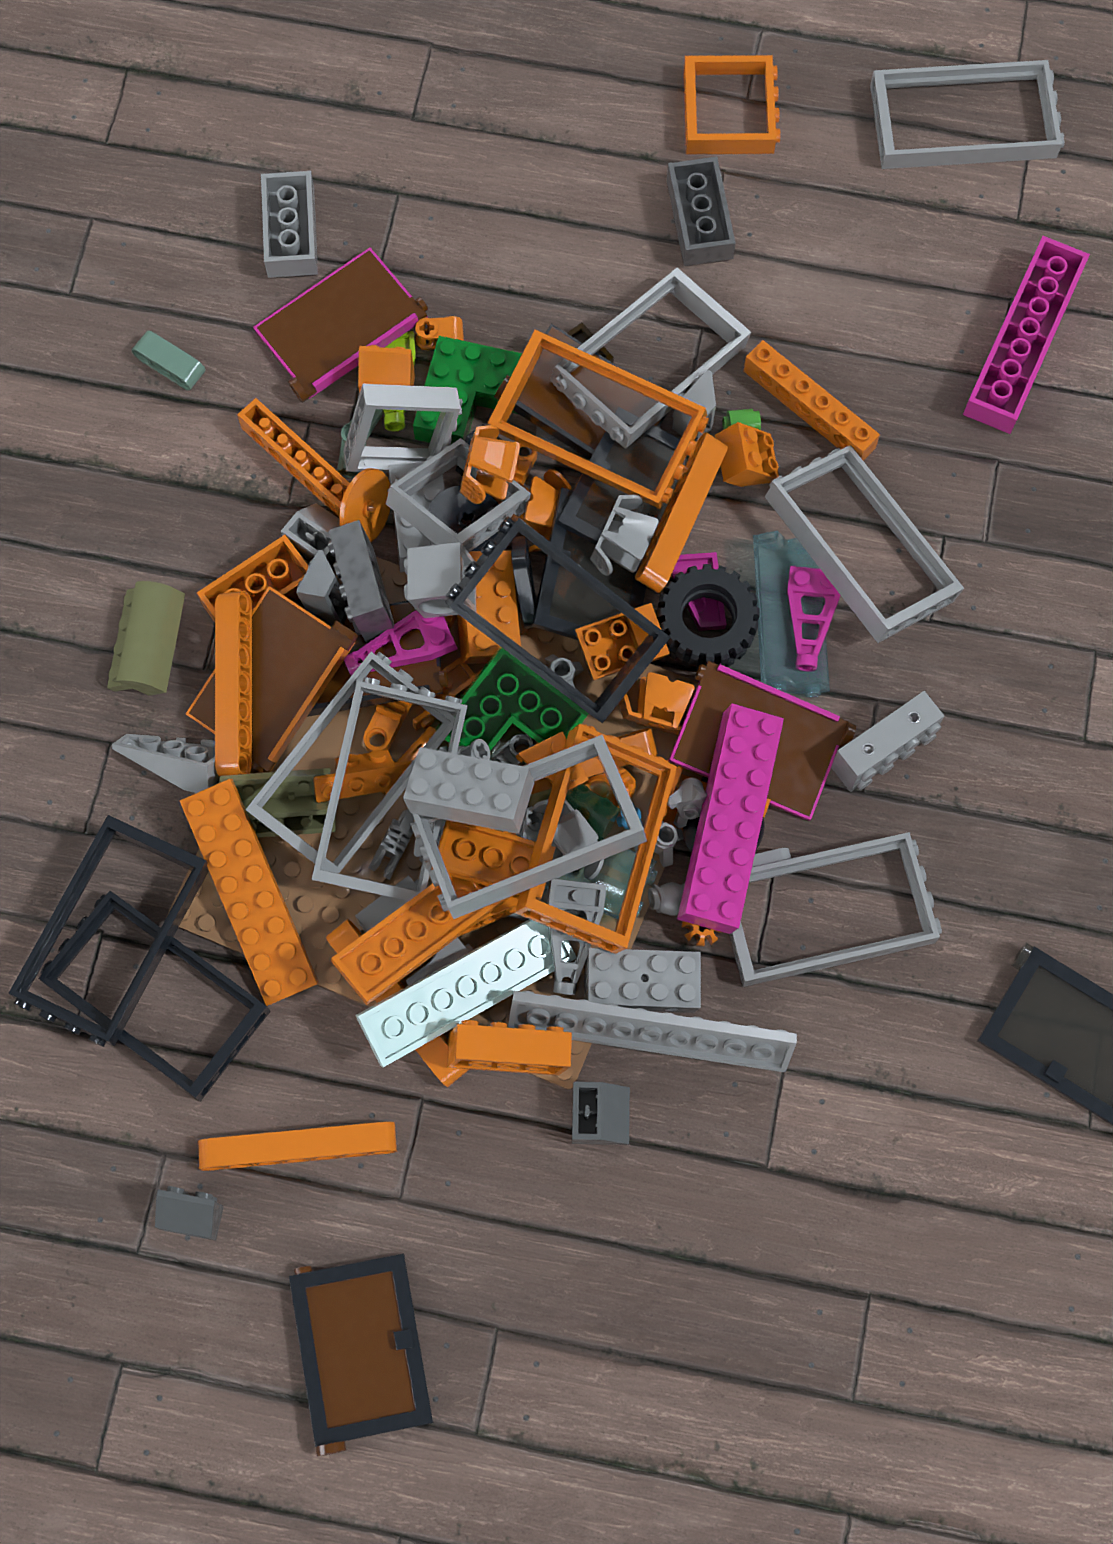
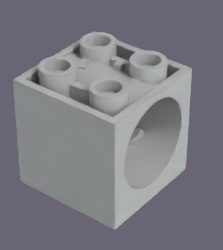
M461 542L407 548V558L404 559V569L408 584L404 585L406 600L424 618L459 615L446 604V594L455 583L459 584L465 577L463 573L466 567L472 561H476ZM476 587L463 602L475 612Z

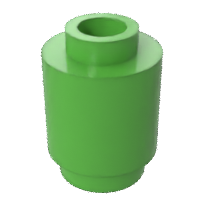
M753 409L727 411L726 416L722 417L723 430L737 422L761 430L759 411H753Z

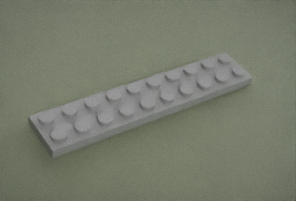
M514 991L508 1028H518V1025L521 1024L535 1025V1030H546L547 1027L551 1026L563 1027L564 1032H572V1040L779 1072H786L797 1044V1034L789 1033L785 1030H769L754 1025L731 1024L728 1021L717 1022L704 1020L700 1017H684L670 1012L658 1013L647 1011L643 1008L619 1007L616 1004H599L585 999L573 1000L562 998L558 995L534 994L531 991Z

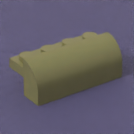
M138 581L135 584V588L127 590L124 597L122 616L119 621L117 641L114 646L112 666L109 671L108 689L115 692L135 689L148 696L167 692L185 593L171 586L151 581Z
M331 768L291 771L262 808L296 835L322 833L329 801L316 802L313 778L331 774ZM275 772L220 776L219 783L233 779L246 809ZM246 811L257 838L279 836ZM336 814L331 832H335L336 829Z

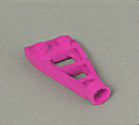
M790 566L787 596L797 653L796 669L812 672L817 670L818 656L841 595L821 569ZM803 596L824 598L825 605L821 614H805L802 610L801 598ZM802 623L819 624L816 640L802 638Z
M416 610L393 625L394 628L386 630L358 651L348 654L344 661L352 676L361 665L358 661H364L370 652L375 654L378 648L389 642L394 644L397 651L396 655L388 658L392 661L389 665L392 668L433 660L457 650V646L444 616L424 618ZM412 629H419L424 638V645L421 648L412 650L401 648V637Z

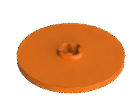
M367 468L359 472L348 485L340 507V526L360 520L370 542L374 541L380 534L390 512V507L386 505L389 493L388 489L391 485L384 472L375 468Z

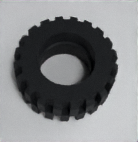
M703 564L702 569L697 570L696 565L689 567L687 573L684 574L680 571L676 574L674 581H669L664 587L663 594L660 595L656 617L661 630L671 637L666 643L670 653L669 656L673 660L678 657L682 660L681 665L687 668L692 664L698 670L701 664L706 666L708 661L729 667L734 664L735 659H741L746 654L747 649L751 647L760 617V608L756 606L758 599L755 593H750V584L747 581L743 583L739 581L741 575L735 571L732 574L727 573V567L719 565L718 569H711V564ZM700 598L720 601L731 613L732 625L730 630L716 638H703L695 635L685 626L682 620L685 606L690 601Z

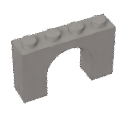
M408 875L395 886L416 890L418 879L413 881ZM382 895L356 914L355 917L359 925L367 932L408 901ZM457 937L437 952L431 962L407 979V986L474 949L469 944L464 946Z

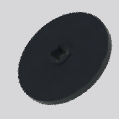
M454 486L440 492L432 500L428 511L458 534L498 506L499 503L491 495L485 493V500L480 504H475L459 492L461 486ZM462 519H464L465 521L470 519L471 524L468 522L463 523ZM500 531L496 532L472 551H481L484 544L489 539L494 540Z

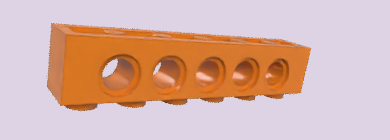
M764 340L746 356L743 372L841 450L851 445L863 461L876 449L880 437L877 431Z
M255 398L237 414L241 429L339 517L342 499L350 482Z

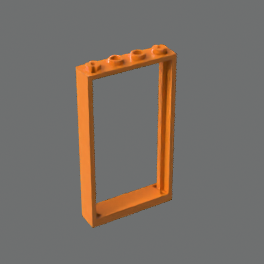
M534 330L488 421V425L496 426L499 434L624 493L639 495L644 502L660 509L663 502L666 504L669 502L674 491L671 486L675 479L679 480L685 470L683 462L687 455L692 456L697 442L694 440L698 432H704L709 418L706 417L707 411L705 407L538 330ZM543 349L691 416L655 491L506 423Z
M579 724L569 731L564 750L603 735L612 757L658 776L644 824L647 842L638 846L615 932L536 900L539 885L520 893L515 913L617 954L628 947L677 766L668 763V760H665L663 757H654L645 753L638 746H629L622 743L615 736L597 732L593 726ZM575 765L556 773L528 870L547 862Z

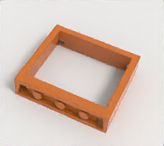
M773 55L685 56L686 154H774L775 145L780 142V129H776V123H779V107H775V102H778V86H774V81H777L778 69L777 66H773ZM695 75H765L767 133L697 134Z

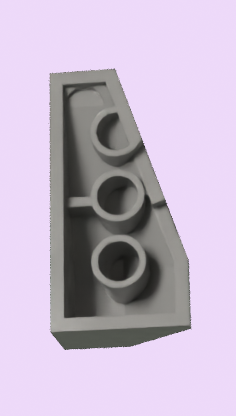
M126 734L112 744L113 750L183 790L196 794L219 784L220 777L215 769L214 740L202 739L201 744L186 743V738L177 737L176 740L161 741L159 736Z

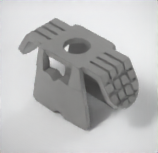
M619 495L590 560L604 575H609L613 571L608 557L628 571L636 572L647 550L649 541L655 532L659 522L657 518L630 511L643 504V499L639 495ZM615 513L624 518L622 523L613 520Z
M549 799L533 806L534 812L545 813ZM566 799L551 845L556 847L552 860L598 842L596 832L577 809L574 810ZM539 832L529 836L527 839L536 841ZM604 859L585 866L584 877L588 880L594 879L600 872Z

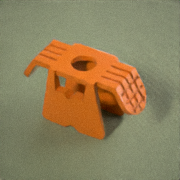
M494 425L476 427L466 458L459 492L475 504H480L485 500V493L504 500L508 490L507 482L511 483L514 479L520 444L497 440L499 431ZM472 466L478 469L475 479L470 476Z
M553 469L548 470L544 474V481L537 476L533 477L530 489L520 484L531 495L529 502L526 504L525 512L519 518L548 541L550 539L559 490L562 487L571 490V485L563 475ZM536 545L529 547V552L542 551Z
M649 672L647 677L640 679L637 713L632 712L627 693L619 702L622 718L643 726L678 735L682 727L679 726V723L695 687L680 680L670 682L667 676Z

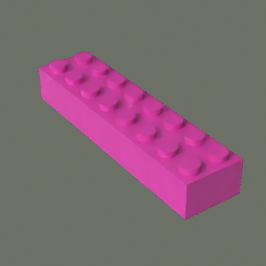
M1042 236L963 413L964 416L1011 434L1090 254Z
M731 704L723 712L705 791L707 797L701 809L677 920L728 934L739 928L784 718L736 704Z

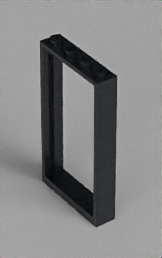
M513 514L511 518L506 517L498 528L500 532L494 540L489 539L482 547V555L476 562L472 561L466 567L463 573L465 577L459 584L455 583L446 594L447 600L445 602L461 617L599 722L603 723L671 637L517 515ZM518 532L648 633V636L595 702L463 603Z
M107 815L8 993L16 999L14 1004L27 1011L33 1007L41 1011L39 1013L40 1017L52 1023L58 1019L65 1023L63 1028L74 1034L79 1035L83 1031L91 1035L88 1040L104 1047L107 1043L115 1046L209 872L208 862ZM114 835L191 870V873L108 1027L104 1028L28 990Z
M111 890L106 895L103 894L96 901L95 909L88 917L85 916L81 919L76 927L77 931L71 939L67 938L60 945L59 953L53 961L49 960L44 965L38 978L55 993L104 1028L108 1027L111 1019L59 981L58 978L114 909L154 939L161 927ZM173 937L168 946L170 951L249 1008L250 1011L194 1082L126 1030H123L118 1040L201 1102L268 1016L270 1010L266 1005Z

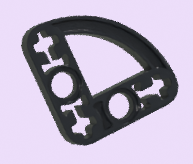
M519 536L514 537L512 540V564L525 629L534 628L532 622L537 601L527 538Z

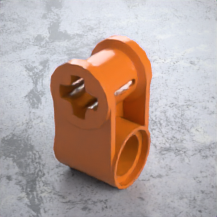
M459 317L422 318L416 323L415 341L416 345L422 350H435L439 336L464 341L463 321Z

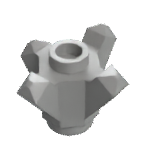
M554 654L545 658L548 667L575 687L573 684L574 677L584 671L580 662H571L565 658H558Z
M695 778L685 779L682 781L679 789L668 798L667 805L671 809L677 808L673 822L677 828L686 826L688 819L700 817L702 805L707 797L700 780Z
M662 821L654 852L659 854L662 866L666 867L673 865V847L676 842L683 840L684 837L682 829H675L672 825ZM639 845L634 846L636 853Z

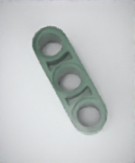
M149 330L145 332L131 349L134 356L141 362L186 390H191L206 372L205 367L197 359Z

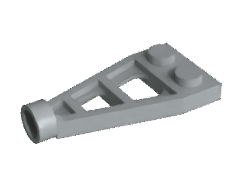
M552 879L549 881L547 904L563 911L566 909L582 910L586 913L587 921L599 925L604 912L607 885ZM549 927L555 972L553 992L575 995L577 982L586 961L588 949L592 944ZM564 940L578 941L580 944L577 959L572 963L562 960L561 945ZM569 977L571 980L570 982L562 981V978Z

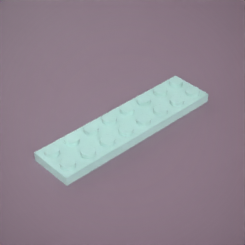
M529 919L355 1015L380 1066H387L451 1030L457 1024H461V1021L468 1020L513 995L514 991H520L554 971L549 927ZM564 940L561 945L562 960L564 962H571L577 957L569 941Z

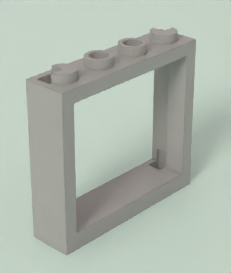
M362 384L343 449L346 471L361 472L367 468H375L384 473H389V465L425 462L428 457L435 456L441 452L446 445L450 446L452 432H455L457 429L458 415L462 414L461 405L463 401L458 397L457 388ZM375 409L439 411L440 415L429 447L365 446Z
M460 438L450 446L446 445L437 455L428 457L419 467L412 468L401 479L394 480V483L388 489L386 505L436 545L461 542L469 553L498 532L500 524L506 517L511 518L513 514L519 517L523 514L531 493L515 480L511 483L507 482V495L502 500V503L460 533H455L410 496L455 465L464 470L470 445ZM472 466L470 476L475 479L478 469Z

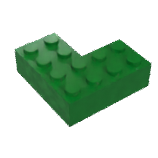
M444 336L438 337L424 386L457 388L458 397L463 401L461 405L462 414L458 415L457 429L455 432H452L451 444L460 438L465 441L466 436L470 432L477 406L495 409L499 400L494 395L506 376H512L522 353ZM417 411L413 423L415 440L430 443L440 415L439 411Z
M500 646L459 698L462 699L463 705H467L459 746H469L474 740L482 739L487 743L491 751L512 723L538 743L560 732H563L567 739L569 731L582 724L589 713ZM442 722L437 726V728L435 729V732H436V731L438 730V728L441 726ZM452 730L445 738L448 743L450 742Z

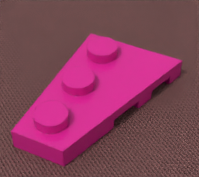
M717 552L680 555L671 574L673 580L674 576L680 571L685 574L689 567L695 565L697 570L702 569L703 564H711V569H718ZM700 598L690 601L686 605L699 631L726 628L724 604L720 601Z

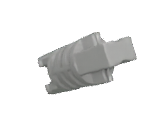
M408 809L402 812L398 821L392 820L369 866V869L375 871L381 864L383 856L390 858L383 874L389 880L413 834L410 823L414 821V817Z

